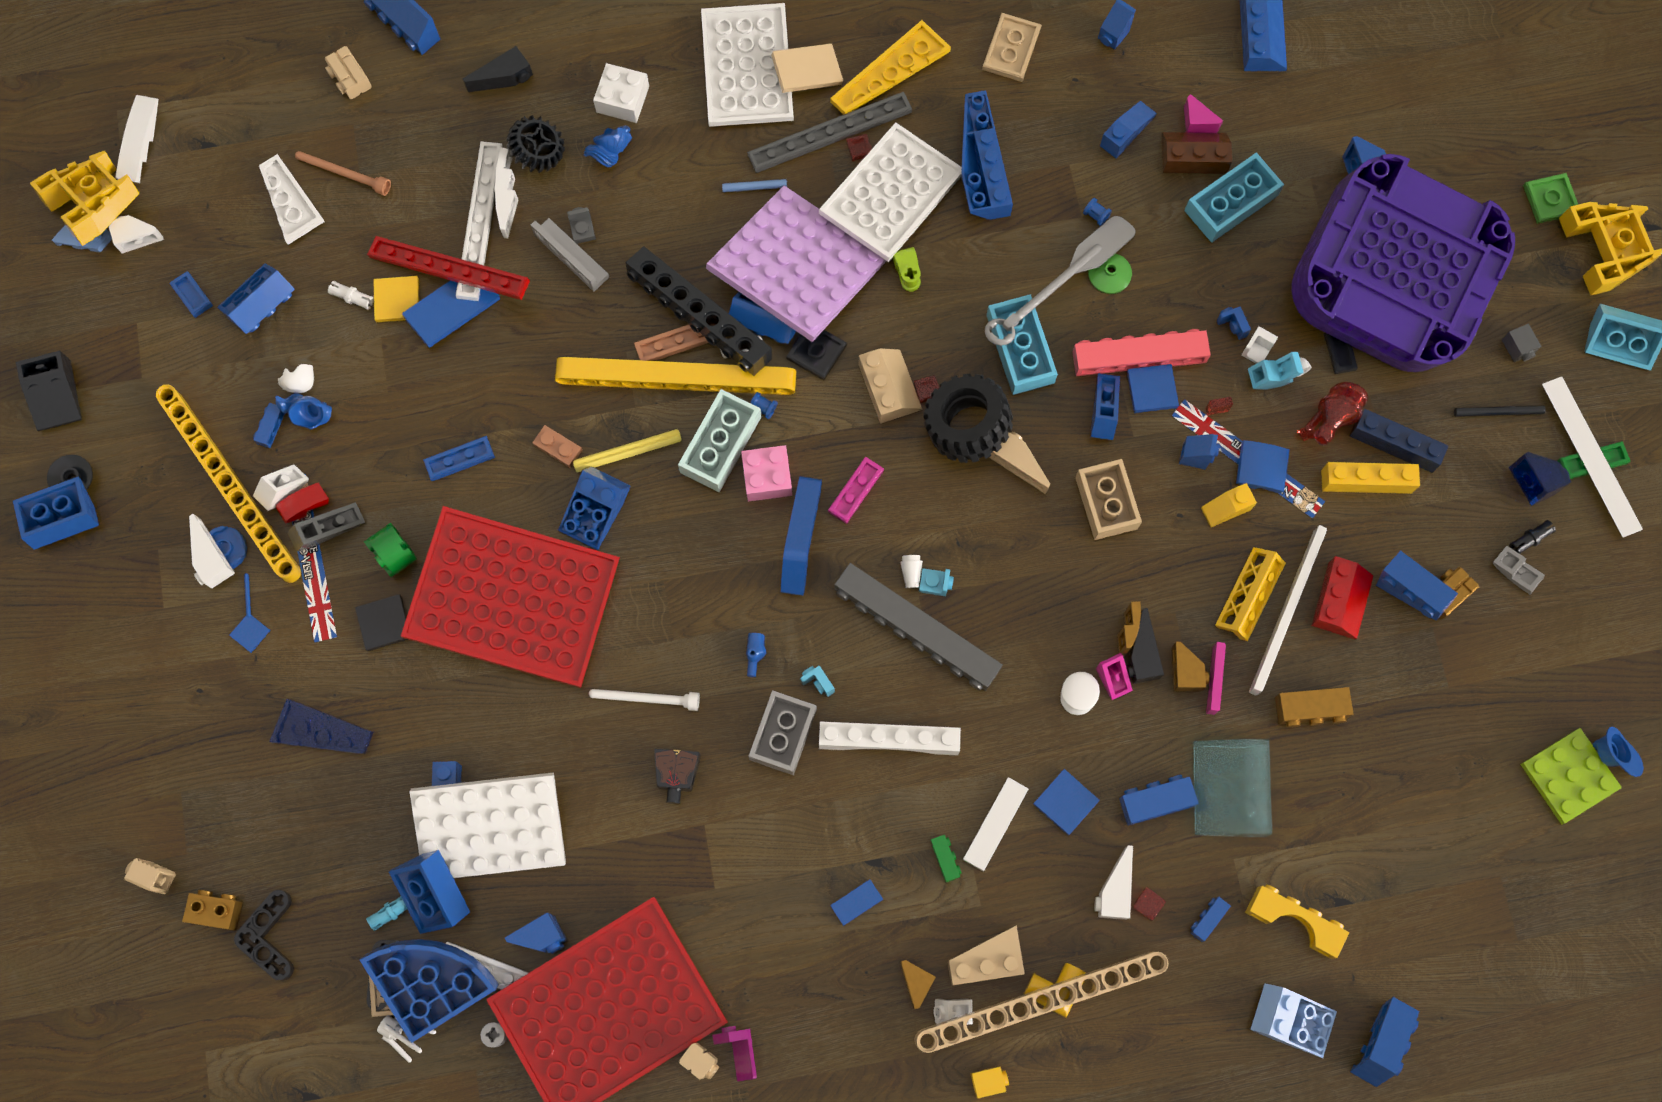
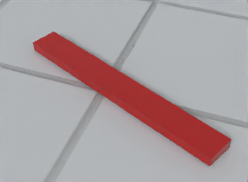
M379 236L375 237L367 253L372 259L522 300L530 283L528 277Z

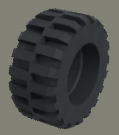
M963 374V377H951V381L942 382L938 390L935 388L931 393L932 398L927 399L925 404L927 409L923 412L925 428L934 447L937 448L939 453L946 455L948 459L956 461L958 458L959 462L967 463L968 460L977 462L979 458L984 456L986 459L991 456L993 451L998 452L1002 448L1001 443L1007 442L1009 438L1008 433L1012 431L1013 424L1011 421L1013 416L1006 395L999 384H995L994 380L990 378L984 379L983 375L975 374L973 377L971 374ZM981 407L987 410L984 419L973 428L957 430L949 427L953 417L965 408Z

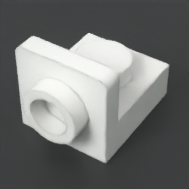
M935 999L934 1017L936 1024L972 1012V999ZM972 1018L968 1020L967 1025L972 1024Z

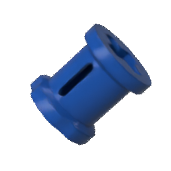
M1093 198L1085 207L1083 214L1091 216L1101 226L1109 218L1112 210L1104 208L1097 202L1098 199Z
M757 392L750 404L759 407L765 418L770 419L778 402L775 400L770 401Z

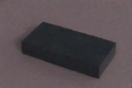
M1324 333L1334 374L1356 371L1358 366L1352 346Z

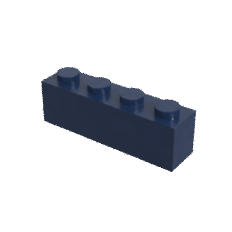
M1364 409L1357 417L1349 435L1356 440L1408 463L1419 464L1420 468L1431 473L1441 465L1449 446L1367 409Z

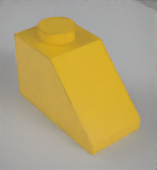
M1247 483L1223 493L1202 506L1201 509L1210 527H1214L1251 511L1257 502Z

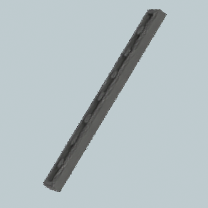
M901 92L747 152L748 158L755 173H758L912 113V108L905 93Z

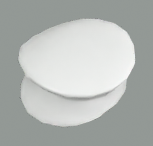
M1076 672L1067 677L1061 690V703L1065 710L1074 715H1082L1089 712L1099 697L1100 691L1097 680L1086 672Z

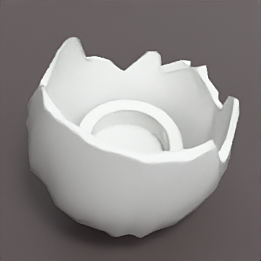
M301 364L294 372H289L285 368L283 375L278 378L279 386L291 393H304L310 390L314 382L313 366Z

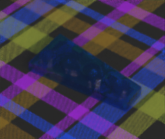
M286 699L269 742L365 754L374 732L292 699Z

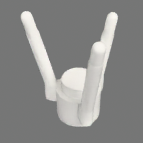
M387 1015L378 1026L377 1032L383 1035L382 1039L388 1042L407 1062H411L412 1058L394 1040L399 1039L418 1053H421L422 1049L401 1035L403 1029L396 1018ZM433 1029L428 1033L435 1034L436 1030Z

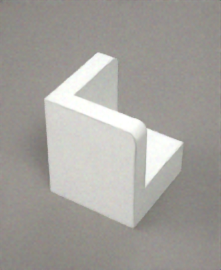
M1258 327L1243 351L1242 356L1256 364L1265 360L1278 337Z

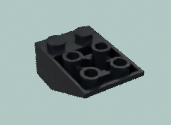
M59 350L16 362L19 382L38 432L82 420L71 360Z

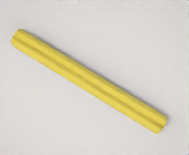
M675 429L582 457L573 461L576 472H582V470L589 467L595 468L675 444L681 441V435L679 430Z

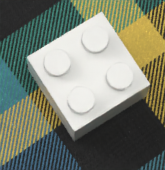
M606 63L593 99L596 113L637 123L649 89L647 74Z

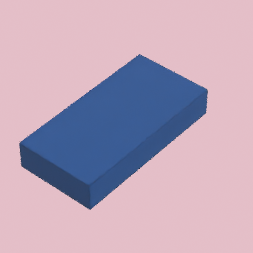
M188 271L169 283L195 318L213 306Z
M868 880L830 906L844 926L881 902L883 898L872 881Z

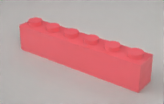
M1191 329L1186 333L1170 331L1164 335L1157 336L1154 333H1150L1137 338L1125 336L1118 340L1104 338L1099 342L1083 340L1075 344L1072 351L1076 376L1124 372L1128 369L1172 364V366L1207 363L1211 355L1207 331H1199V329Z

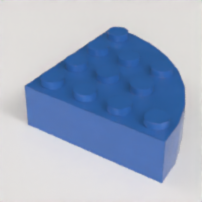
M422 939L398 941L381 946L365 954L360 959L363 967L411 1043L489 995L499 985L490 971L473 956L457 947L439 941Z

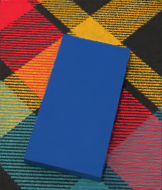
M450 280L407 309L402 315L427 347L430 348L499 301L500 296L497 293L480 289L479 301L457 299L456 290L458 282Z

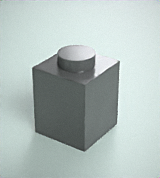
M1529 323L1509 331L1502 339L1514 362L1521 359L1524 362L1536 356L1535 352L1541 347Z

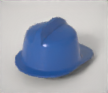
M1609 727L1605 736L1593 742V747L1605 765L1621 766L1629 775L1634 777L1642 775L1644 767L1638 752L1617 728Z

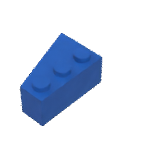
M1401 550L1382 571L1376 584L1377 587L1434 620H1437L1458 594Z
M1395 997L1386 1001L1382 1005L1370 1030L1373 1033L1368 1046L1363 1045L1360 1051L1364 1053L1361 1062L1356 1066L1353 1065L1350 1072L1375 1087L1381 1085L1394 1075L1398 1076L1404 1065L1401 1062L1403 1055L1409 1051L1411 1046L1410 1036L1416 1031L1419 1021H1417L1419 1011Z

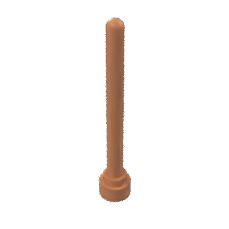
M301 151L295 153V158L300 161L369 185L376 193L386 196L390 190V179L384 177H376L374 179Z

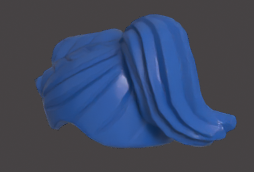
M624 125L616 130L607 128L604 134L593 138V142L596 145L587 146L584 156H591L605 167H612L618 161V153L623 152L632 139L629 133L630 127Z
M299 393L292 394L285 399L279 396L275 397L279 410L285 414L288 413L291 422L297 426L313 429L319 425L326 424L331 417L332 407L315 397L303 396Z

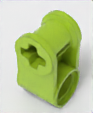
M915 248L899 250L893 256V260L901 285L906 291H916L921 284V273Z

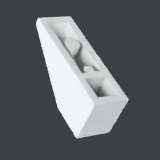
M192 514L189 516L192 565L196 570L194 576L201 585L205 584L213 588L235 574L202 520Z
M1128 845L1124 848L1103 885L1099 897H1095L1094 909L1098 912V917L1125 920L1130 918L1133 846Z

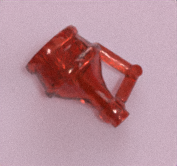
M1337 383L1330 388L1328 395L1319 401L1318 412L1304 428L1297 432L1303 441L1315 439L1318 444L1327 445L1333 440L1337 429L1352 425L1361 419L1362 408L1368 401L1367 392L1355 383ZM1323 419L1322 426H1320L1317 430H1314Z

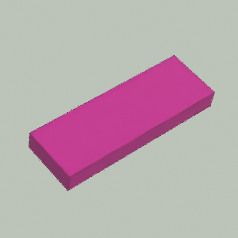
M865 457L832 503L828 512L847 524L883 473L884 468Z
M1216 642L1212 647L1206 714L1215 715L1220 710L1226 644L1222 642Z

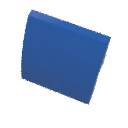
M1242 441L1236 484L1243 485L1247 483L1248 487L1252 489L1263 488L1276 493L1284 492L1290 449L1261 442Z

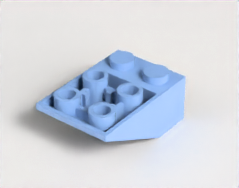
M1265 983L1250 1030L1323 1058L1337 1011L1284 987Z

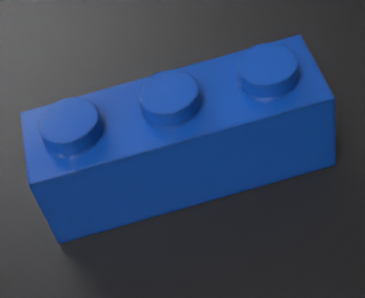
M269 403L265 408L264 416L259 421V428L253 436L254 442L257 445L271 448L285 413L279 410L277 405Z
M1213 897L1208 903L1209 908L1207 910L1204 909L1199 915L1201 917L1198 922L1195 921L1191 926L1192 930L1190 933L1201 942H1205L1231 907L1220 897Z

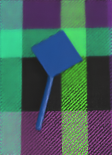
M246 573L244 574L246 616L229 636L252 653L271 630L251 615L249 574Z

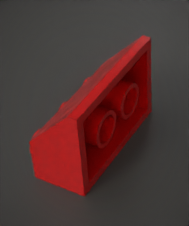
M1335 556L1328 563L1311 626L1356 640L1374 575L1356 562Z

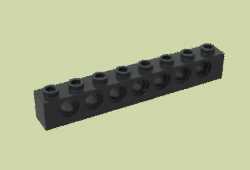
M645 246L625 262L626 274L632 282H638L647 294L654 295L663 307H669L675 316L680 320H685L694 332H700L705 336L709 344L720 348L722 353L728 359L732 358L736 361L744 372L748 371L755 376L772 360V348Z

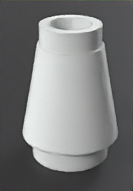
M920 555L902 556L900 564L906 588H919L923 561H920Z

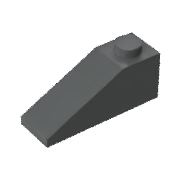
M355 502L296 523L287 533L296 552H300L364 524L365 521Z

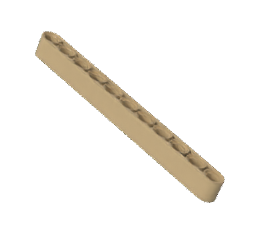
M1154 951L1126 959L921 1029L915 1035V1045L926 1053L940 1050L1162 974L1168 968V959L1163 953ZM1157 956L1160 960V965L1154 970L1150 965V960L1152 957ZM1132 963L1136 965L1138 970L1134 977H1130L1127 972L1128 966ZM1109 971L1115 975V981L1111 985L1105 982V975ZM1086 979L1092 982V989L1088 993H1085L1082 989V983ZM1062 987H1067L1070 995L1067 1000L1063 1001L1059 997V991ZM1043 994L1047 998V1004L1045 1007L1039 1008L1036 1005V999L1039 995ZM1018 1002L1024 1005V1012L1020 1016H1016L1013 1013V1006ZM994 1010L1000 1011L1002 1016L1001 1021L997 1024H993L990 1021V1014ZM971 1018H976L979 1023L977 1030L974 1032H970L967 1029V1022ZM948 1026H953L956 1030L954 1038L950 1040L945 1039L944 1029ZM924 1034H930L933 1038L931 1046L922 1047L920 1044L921 1037Z

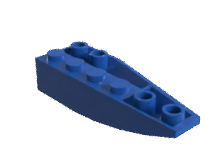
M985 90L965 94L961 176L970 214L991 220L1011 216L1013 203Z

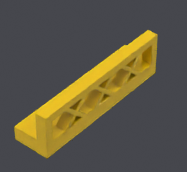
M1253 547L1215 624L1217 628L1234 632L1240 640H1249L1286 564L1277 552ZM1258 555L1264 556L1263 563L1255 566L1254 563ZM1255 575L1254 581L1246 586V579ZM1245 594L1244 601L1236 605L1237 597ZM1235 613L1236 618L1233 624L1225 623L1227 618Z

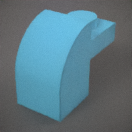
M1291 352L1276 361L1262 360L1248 368L1253 389L1262 390L1290 384L1293 382V378L1304 373L1298 352Z

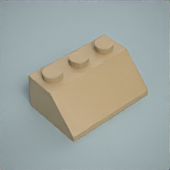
M880 348L859 355V367L880 424L922 410L900 350Z

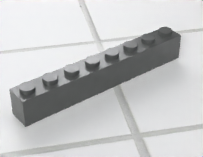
M849 563L835 583V591H837L836 595L844 601L849 599L855 603V608L864 614L868 612L873 615V619L881 626L885 627V625H888L894 629L892 632L901 639L907 638L912 642L911 645L920 652L925 650L931 654L930 658L940 665L944 663L949 666L951 673L959 678L963 676L970 681L969 684L979 691L981 689L986 691L1001 670L1003 664L853 564Z

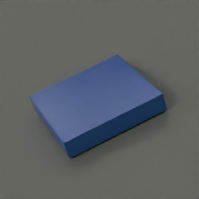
M1172 364L1127 370L1134 413L1178 408L1179 403Z
M1064 769L1033 805L1069 836L1100 800Z

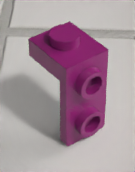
M736 1026L722 1028V1033L712 1035L714 1045L732 1042L737 1081L757 1078L750 1029L737 1031Z

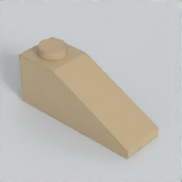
M1015 432L1008 433L1009 438L1007 442H1002V448L998 452L993 451L990 458L1046 494L1050 483L1030 449L1019 434Z

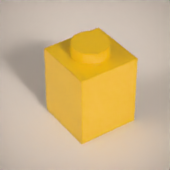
M999 1066L970 1073L976 1098L1006 1092L1005 1086L1009 1085L1006 1071H1001Z

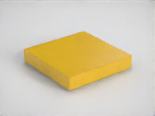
M418 276L374 279V315L376 323L405 320L402 313L419 302Z

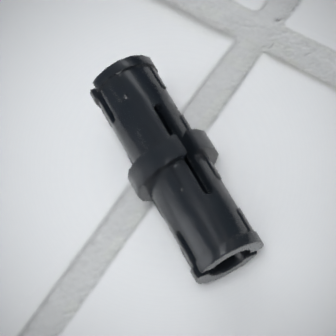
M1546 520L1533 530L1528 529L1525 531L1522 537L1511 542L1509 546L1511 549L1519 546L1514 551L1521 554L1529 547L1539 545L1542 539L1555 533V526L1546 530L1547 527L1553 524L1551 521Z

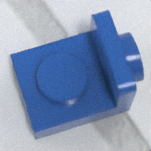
M1228 307L1220 312L1217 319L1218 325L1230 321V329L1233 334L1237 335L1238 340L1248 336L1251 328L1241 307L1234 309L1233 307Z

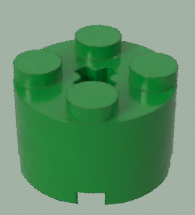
M392 523L386 525L364 541L368 549L375 554L374 558L385 569L390 577L398 574L417 560L410 546L400 536V533Z

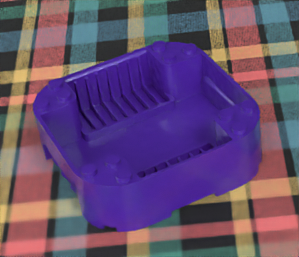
M1385 154L1367 160L1343 178L1336 186L1293 275L1292 297L1301 316L1317 329L1394 368L1407 372H1422L1456 359L1470 346L1496 286L1502 280L1512 259L1515 249V233L1511 231L1508 215L1495 202L1489 200L1481 204L1465 194L1459 193L1445 184L1408 167L1409 158L1395 154Z

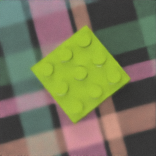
M1581 728L1576 729L1520 764L1561 825L1622 788L1607 765L1601 761L1598 752Z

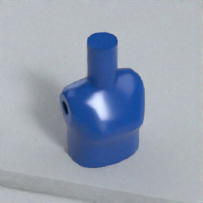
M760 633L748 634L746 649L748 677H756L757 663L767 654L765 636Z

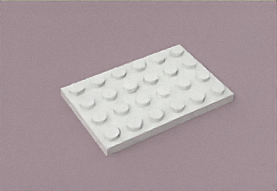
M785 3L701 9L709 127L794 121L792 92L782 93L771 56L773 51L788 49Z
M895 123L819 209V214L889 262L960 179L962 167Z
M554 773L420 787L410 790L419 855L439 850L453 878L564 866L566 864Z

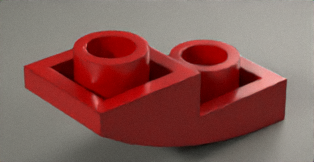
M318 482L284 498L276 504V509L284 522L289 523L307 517V511L327 505L329 498Z

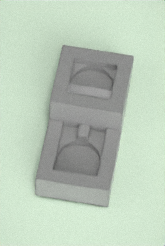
M1506 546L1494 560L1493 565L1510 581L1530 595L1544 579L1545 575L1525 562L1527 558Z

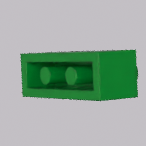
M942 835L931 839L930 842L945 883L960 878V874H962L959 865L956 866L955 864L956 856L954 851L951 852L950 850L951 842L949 838Z

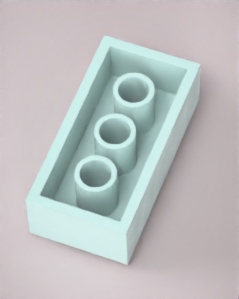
M721 389L678 464L680 473L720 492L740 457L741 451L745 448L761 419V409Z

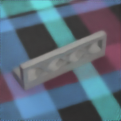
M550 218L542 225L536 221L531 224L535 237L591 290L595 291L610 278L609 274Z

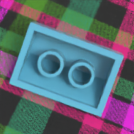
M1599 304L1590 323L1585 353L1651 371L1662 348V320Z

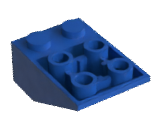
M594 467L582 470L558 531L598 550L620 512L631 486Z

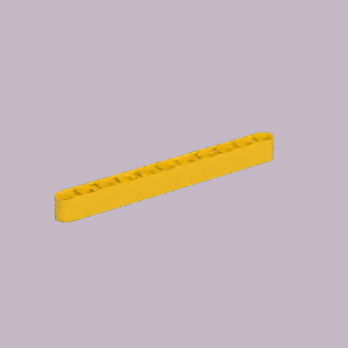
M560 357L557 358L555 382L564 385L712 392H719L722 389L726 392L734 393L759 392L761 394L791 395L795 393L796 370L789 367L764 366L753 376L748 371L744 372L738 365Z
M171 385L160 386L156 391L157 400L274 572L285 582L293 583L297 581L301 575L300 567L185 399ZM173 394V397L166 401L167 397ZM185 411L184 415L178 418L179 413ZM196 428L195 433L192 434V435H189L190 431H191L192 429ZM208 445V448L201 452L202 447ZM220 462L219 467L212 469L215 463ZM232 479L231 484L224 487L225 482ZM244 496L243 501L236 504L237 499ZM256 514L255 518L248 522L249 516ZM264 531H268L267 536L263 539H260L261 533ZM275 549H280L279 554L272 557V552ZM292 566L291 572L284 575L285 568Z

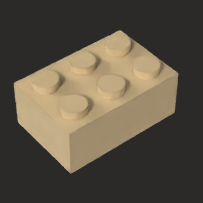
M1122 459L1078 470L1075 479L1094 540L1139 528L1142 520Z

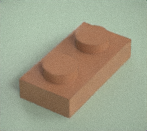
M544 425L532 442L535 447L571 468L573 461L583 451L580 446Z

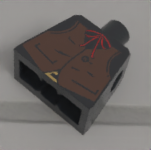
M655 749L657 787L661 790H667L666 803L680 804L681 791H692L701 755L695 751Z

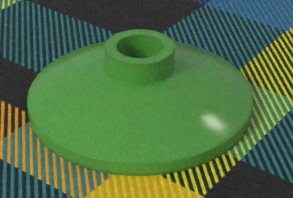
M1115 253L1098 268L1088 270V276L1091 284L1097 290L1106 294H1115L1123 291L1129 285L1132 278V269L1124 257ZM1108 268H1113L1115 272H1109Z

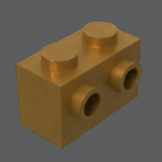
M198 890V894L189 893L182 922L237 930L243 902L235 901L236 896L221 894V898L212 897L213 892Z

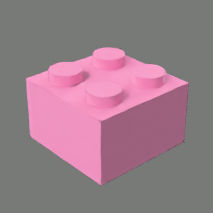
M786 445L741 451L748 502L792 496Z

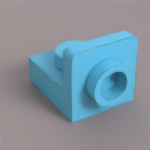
M923 568L919 592L946 596L947 590H952L954 577L949 576L950 569H946L943 572Z
M811 666L802 672L803 676L800 678L803 686L816 679L813 684L820 694L824 692L829 697L835 693V688L820 666L816 668Z

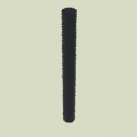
M1544 405L1455 408L1454 416L1545 414L1546 409Z

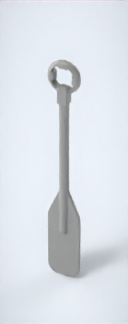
M1114 216L1078 245L1070 267L1006 320L997 318L989 321L985 326L987 339L993 344L1000 346L1011 343L1015 338L1014 327L1021 319L1074 274L1098 268L1134 237L1135 228L1122 217ZM997 324L1003 325V328L1010 331V334L1002 340L997 339V336L990 333V330L996 327Z

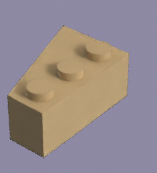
M1017 925L949 960L947 963L951 986L1024 975Z

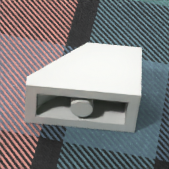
M129 215L119 216L109 225L113 243L121 253L164 240L156 227Z
M291 465L261 477L253 497L269 511L276 508V504L300 490L308 482L309 478L295 465Z

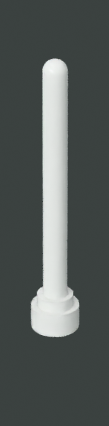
M591 689L589 691L591 698L683 705L689 711H698L700 694L696 692H689V694L684 696L599 689Z

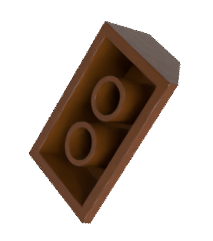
M1162 132L1163 173H1228L1232 164V144L1227 133Z

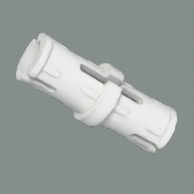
M332 281V285H329L328 293L344 299L348 304L354 303L369 310L374 303V297L357 291L355 287L349 288L336 281Z

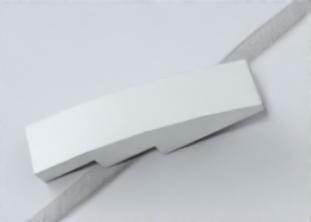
M136 95L123 135L116 179H120L127 174L132 182L140 183L142 162L147 161L149 141L153 142L159 99Z
M500 147L496 166L495 201L500 230L503 237L508 239L518 204V197L515 190H513L515 177L510 169L512 157L509 154L510 151L507 148Z

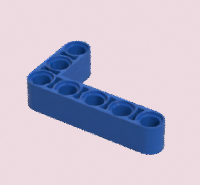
M799 477L783 554L781 593L804 595L808 554L821 493L822 479Z

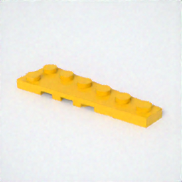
M921 20L830 98V102L843 115L852 112L950 52L951 47Z

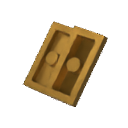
M1140 601L1129 604L1124 612L1125 625L1117 635L1119 654L1121 653L1123 657L1131 649L1138 634L1141 618Z

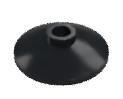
M62 456L54 461L48 470V486H54L70 480L72 476H76L81 479L87 490L93 478L92 467L81 456Z

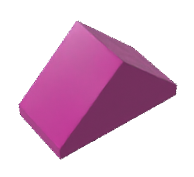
M1191 94L1187 97L1184 105L1186 132L1217 133L1223 120Z
M1121 653L1099 663L1096 671L1112 700L1133 691Z

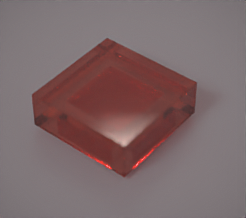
M867 134L846 139L852 161L865 158L872 150Z
M935 375L915 380L913 383L920 403L926 402L928 398H932L931 393L935 388L939 389Z
M1225 397L1210 400L1205 408L1207 416L1229 412L1233 405L1232 398Z
M1146 887L1132 907L1150 921H1153L1166 901Z

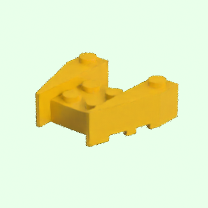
M105 151L89 156L90 160L79 164H76V162L69 163L66 169L60 171L56 169L50 170L30 182V185L41 201L51 212L70 200L77 205L62 215L61 219L82 246L102 234L139 195L138 190L127 174L118 180L111 175L116 171V168Z
M1587 202L1569 207L1559 217L1566 237L1592 232L1604 263L1594 265L1583 275L1590 295L1611 291L1662 255V249H1653L1640 218L1648 210L1647 206L1631 205L1630 207H1623L1612 203L1598 205V202Z

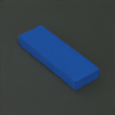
M487 436L423 459L430 480L435 481L491 460L495 456Z

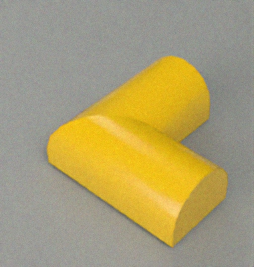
M1065 963L1056 983L1085 974L1086 972L1069 963ZM1033 973L1023 995L1053 985L1054 983ZM1062 987L1059 991V997L1063 1001L1067 1000L1070 991L1067 987ZM1043 994L1039 995L1036 1002L1045 1007L1047 998ZM1073 1004L1054 1010V1012L1067 1018Z

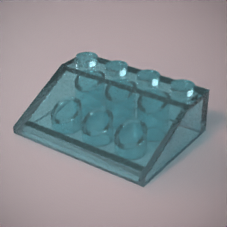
M1231 739L1194 741V791L1199 803L1195 806V835L1267 837L1271 835L1269 740Z

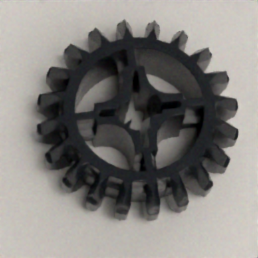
M533 115L529 116L528 119L524 116L520 121L517 120L510 128L506 138L508 142L507 149L511 150L509 153L510 157H516L515 164L520 162L522 163V169L527 166L530 172L536 169L538 173L542 172L543 169L547 172L551 167H556L565 151L563 146L565 139L560 138L561 132L555 131L556 125H549V120L542 121L541 116L537 120Z

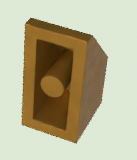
M1175 642L1172 646L1174 691H1203L1206 685L1209 684V672L1205 671V664L1183 643Z

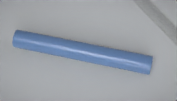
M787 180L722 184L723 192L776 189L783 186L787 187Z

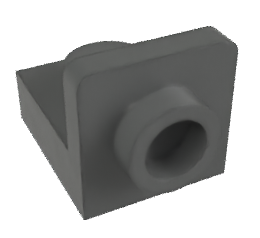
M577 207L572 211H568L567 215L574 242L578 244L596 240L589 209Z

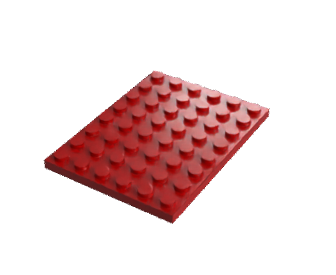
M443 506L401 633V638L581 688L620 557Z
M655 896L486 999L544 1102H602L690 1047L691 1044L696 1043L728 1023Z

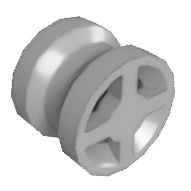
M497 1022L485 1025L480 1034L483 1044L488 1047H500L507 1040L503 1028Z

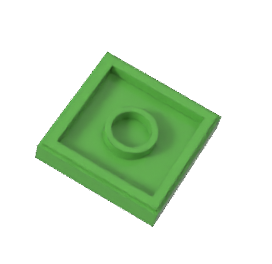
M1567 173L1525 182L1523 185L1537 224L1559 219L1569 207L1578 205Z

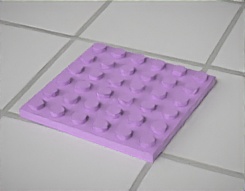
M783 186L707 263L706 269L813 342L885 264L886 260L821 216L817 207L786 186Z

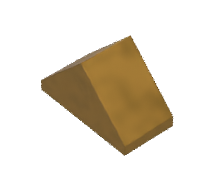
M904 960L900 963L913 1008L918 1009L936 977Z

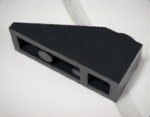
M517 46L464 77L463 82L468 92L516 86L519 83L526 82L533 73L530 64Z
M1144 608L1141 611L1138 634L1131 647L1128 660L1129 665H1126L1129 679L1132 678L1133 684L1157 680L1164 675L1148 608Z

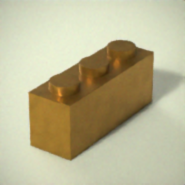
M1349 687L1280 693L1275 697L1279 725L1286 724L1288 728L1301 726L1302 722H1309L1311 726L1324 724L1325 720H1332L1333 723L1347 722V718L1354 715Z

